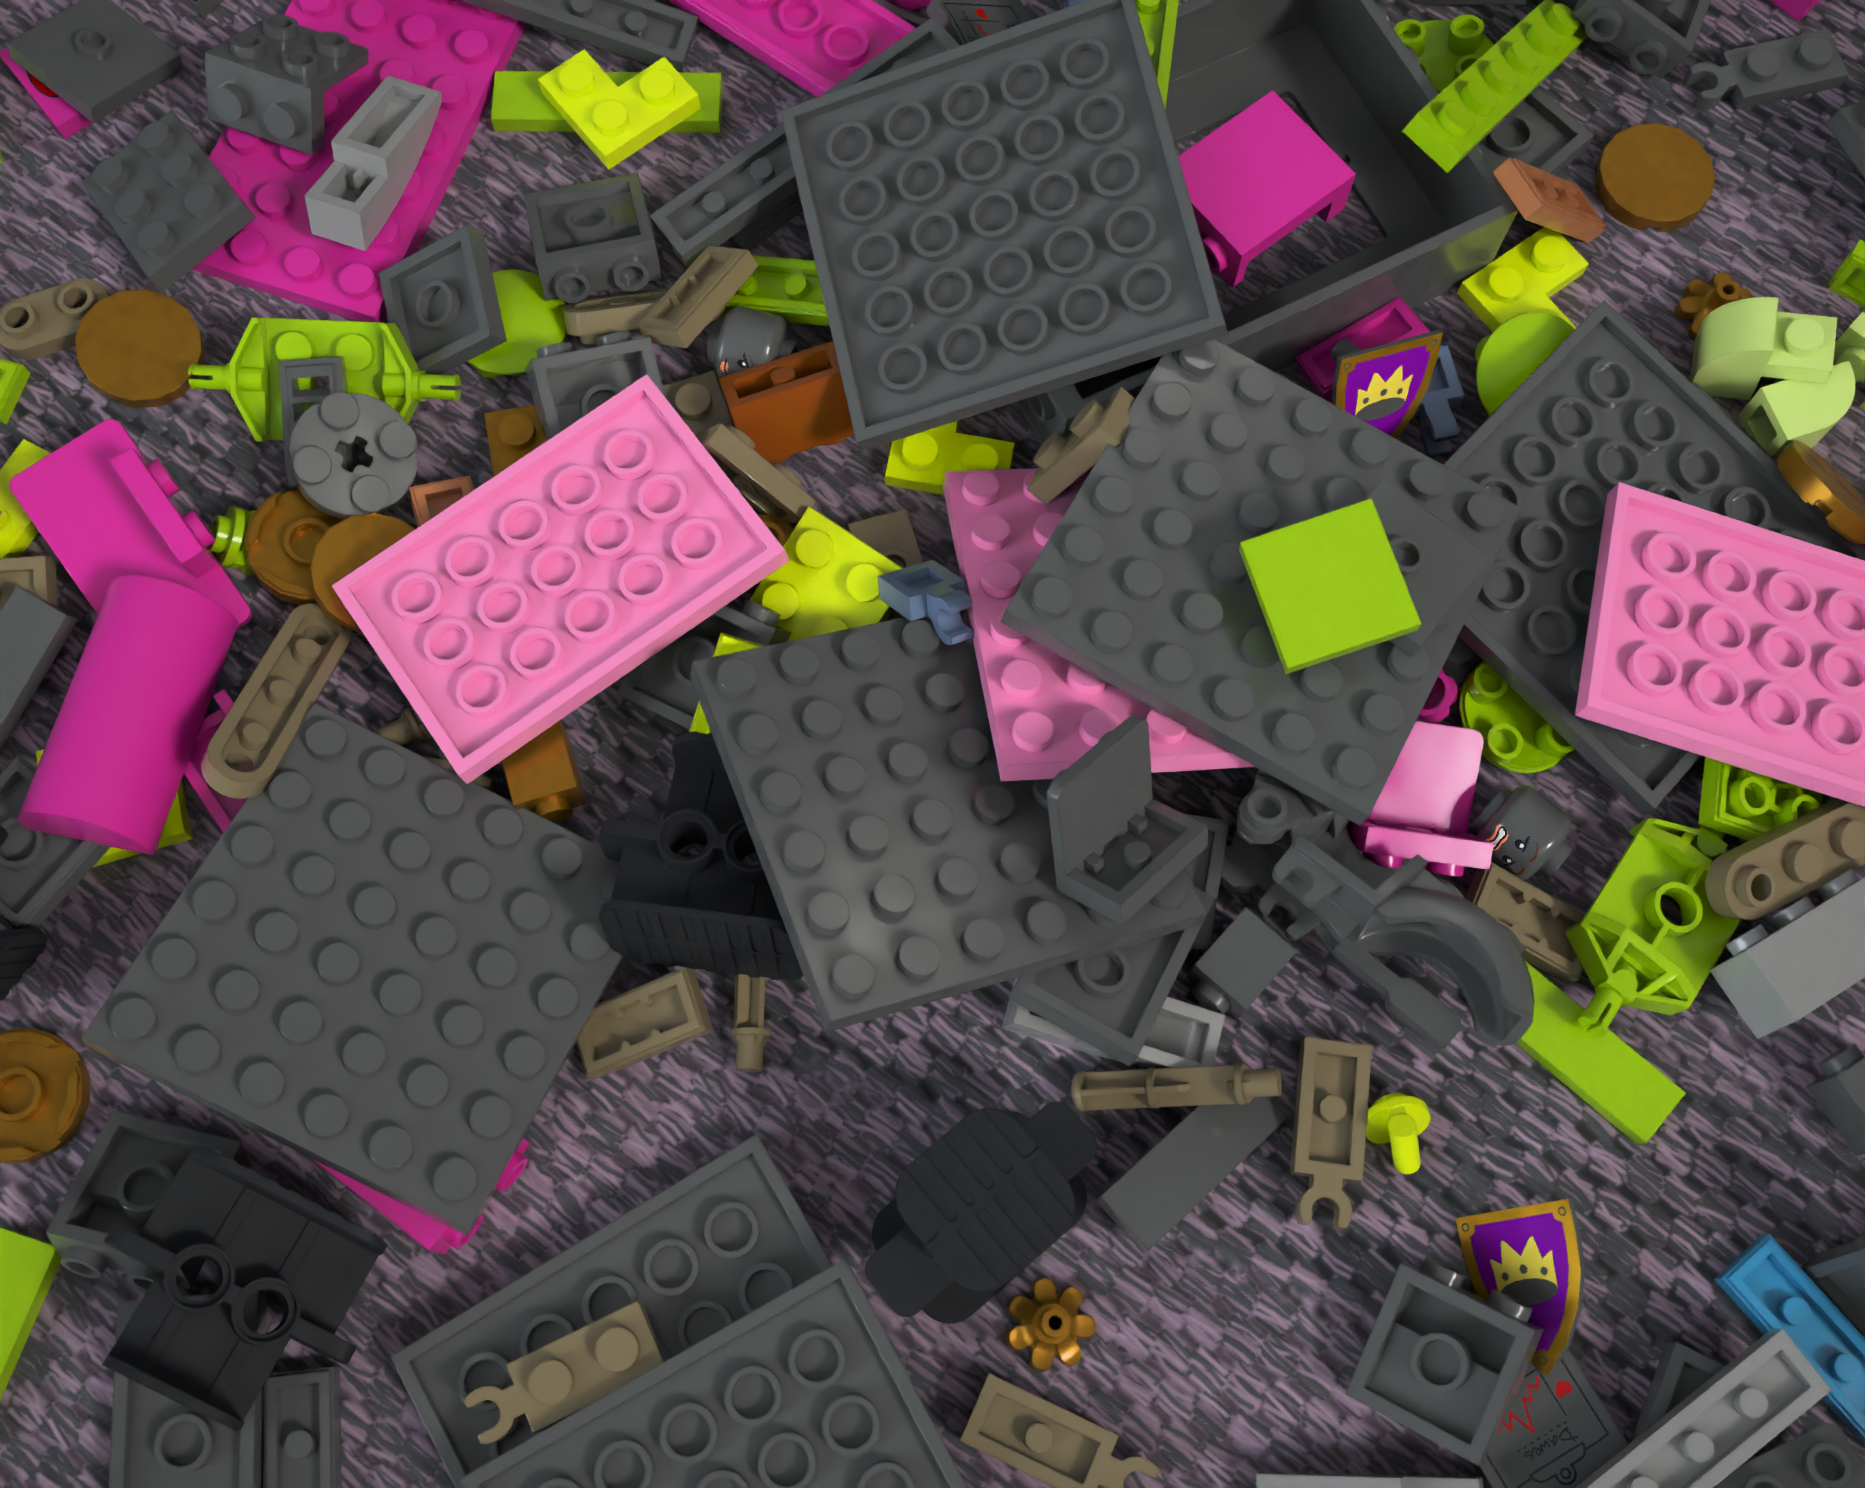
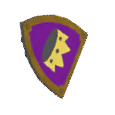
M1436 330L1361 350L1348 339L1340 340L1335 344L1331 352L1332 359L1337 362L1333 381L1332 404L1397 439L1414 416L1429 387L1437 362L1443 332Z
M1569 1198L1455 1218L1463 1256L1477 1295L1488 1300L1491 1290L1494 1289L1533 1308L1528 1321L1544 1328V1331L1530 1363L1546 1376H1551L1572 1342L1582 1310L1585 1266L1581 1234L1573 1199Z

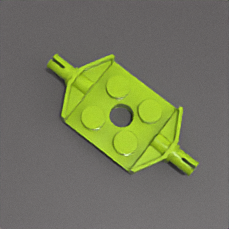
M251 318L230 362L226 366L192 363L188 370V375L213 377L212 379H188L191 389L226 390L230 393L256 441L283 440L279 361L344 356L348 394H365L385 402L395 409L407 424H409L420 401H426V399L459 401L461 396V389L437 388V385H461V379L458 374H426V370H419L395 323ZM318 377L298 378L299 390L321 389ZM318 402L301 403L302 412L304 413L310 406Z
M1648 818L1630 829L1629 833L1634 838L1581 922L1569 927L1565 932L1587 976L1595 986L1596 993L1578 1019L1579 1024L1583 1028L1590 1025L1587 1029L1589 1033L1604 1036L1616 1013L1623 1006L1666 1015H1674L1689 1009L1710 974L1709 970L1714 967L1725 945L1741 919L1726 918L1717 914L1710 906L1706 896L1705 882L1709 867L1717 857L1727 852L1725 849L1728 844L1722 840L1726 833L1700 824L1697 828H1691L1655 818ZM1662 895L1670 896L1679 904L1683 918L1681 926L1670 923L1664 917L1660 905Z

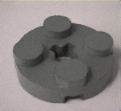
M333 392L322 401L310 406L295 424L288 445L289 465H291L292 474L304 498L324 513L342 519H347L354 515L380 513L394 507L409 490L415 478L418 465L417 439L412 427L405 423L402 416L385 402L365 394ZM356 441L365 446L364 454L371 459V464L368 468L363 465H357L353 472H350L341 467L344 457L335 450L339 444L350 446Z

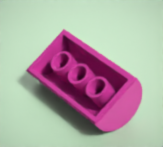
M126 575L111 581L18 814L17 820L22 827L154 856L239 624L229 610L198 591L159 578Z

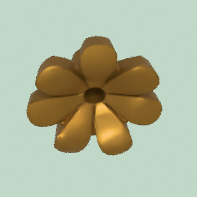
M1717 273L1710 280L1709 284L1699 279L1691 281L1683 290L1686 298L1681 299L1675 306V314L1682 320L1693 319V323L1687 329V334L1695 340L1702 321L1710 312L1727 303L1753 298L1748 289L1740 288L1739 284L1732 280L1729 274Z
M1037 1278L1031 1285L1034 1298L1030 1300L1022 1295L1015 1294L1007 1303V1313L1011 1317L1020 1320L1019 1325L1010 1328L1006 1332V1343L1012 1351H1020L1027 1347L1032 1349L1028 1362L1029 1366L1035 1371H1048L1054 1356H1057L1064 1366L1072 1367L1082 1357L1081 1349L1076 1340L1077 1338L1089 1339L1093 1337L1096 1328L1095 1321L1089 1315L1078 1314L1077 1309L1081 1306L1084 1299L1082 1292L1078 1288L1070 1285L1065 1287L1060 1294H1056L1055 1285L1050 1278ZM1051 1317L1057 1321V1328L1055 1330L1049 1327V1319Z

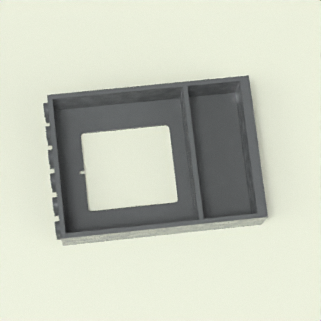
M1191 0L1178 6L1165 109L1175 145L1228 122L1274 90L1280 98H1291L1312 130L1343 161H1347L1346 164L1356 173L1352 189L1385 238V240L1223 315L1228 335L1216 338L1215 340L1274 372L1297 363L1295 357L1399 296L1412 309L1460 286L1463 281L1493 261L1518 212V209L1484 160L1479 144L1447 173L1402 132L1413 117L1441 91L1433 87L1420 68V63L1414 50L1404 45L1390 25L1384 7L1380 3L1374 2V0ZM1162 356L1018 401L1017 404L1039 442L1043 445L1057 431L1062 436H1065L1070 431L1069 427L1077 414L1093 399L1102 404L1120 387L1136 399Z

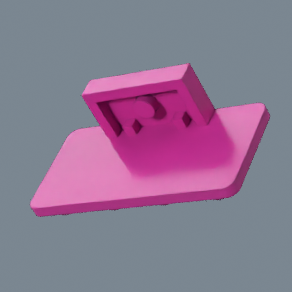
M107 419L11 479V492L97 615L113 579L126 575H139L174 582L210 597L234 615L239 623L236 630L251 620L253 615L251 607L208 548L209 545L216 541L212 532L194 509L186 514L183 512L172 496L181 490L174 478L158 458L150 463L147 461L126 429L118 421Z

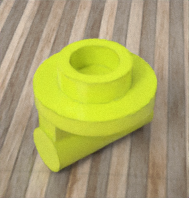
M1392 1093L1377 1099L1367 1111L1366 1138L1376 1144L1390 1143L1394 1168L1402 1174H1412L1420 1168L1418 1135L1428 1127L1431 1120L1426 1103L1414 1096Z

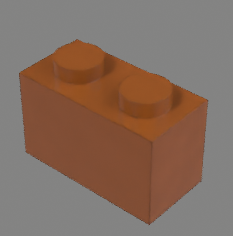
M833 341L718 378L734 427L752 439L755 444L754 451L770 464L783 462L793 454L820 445L828 446L840 443L847 436L854 434Z

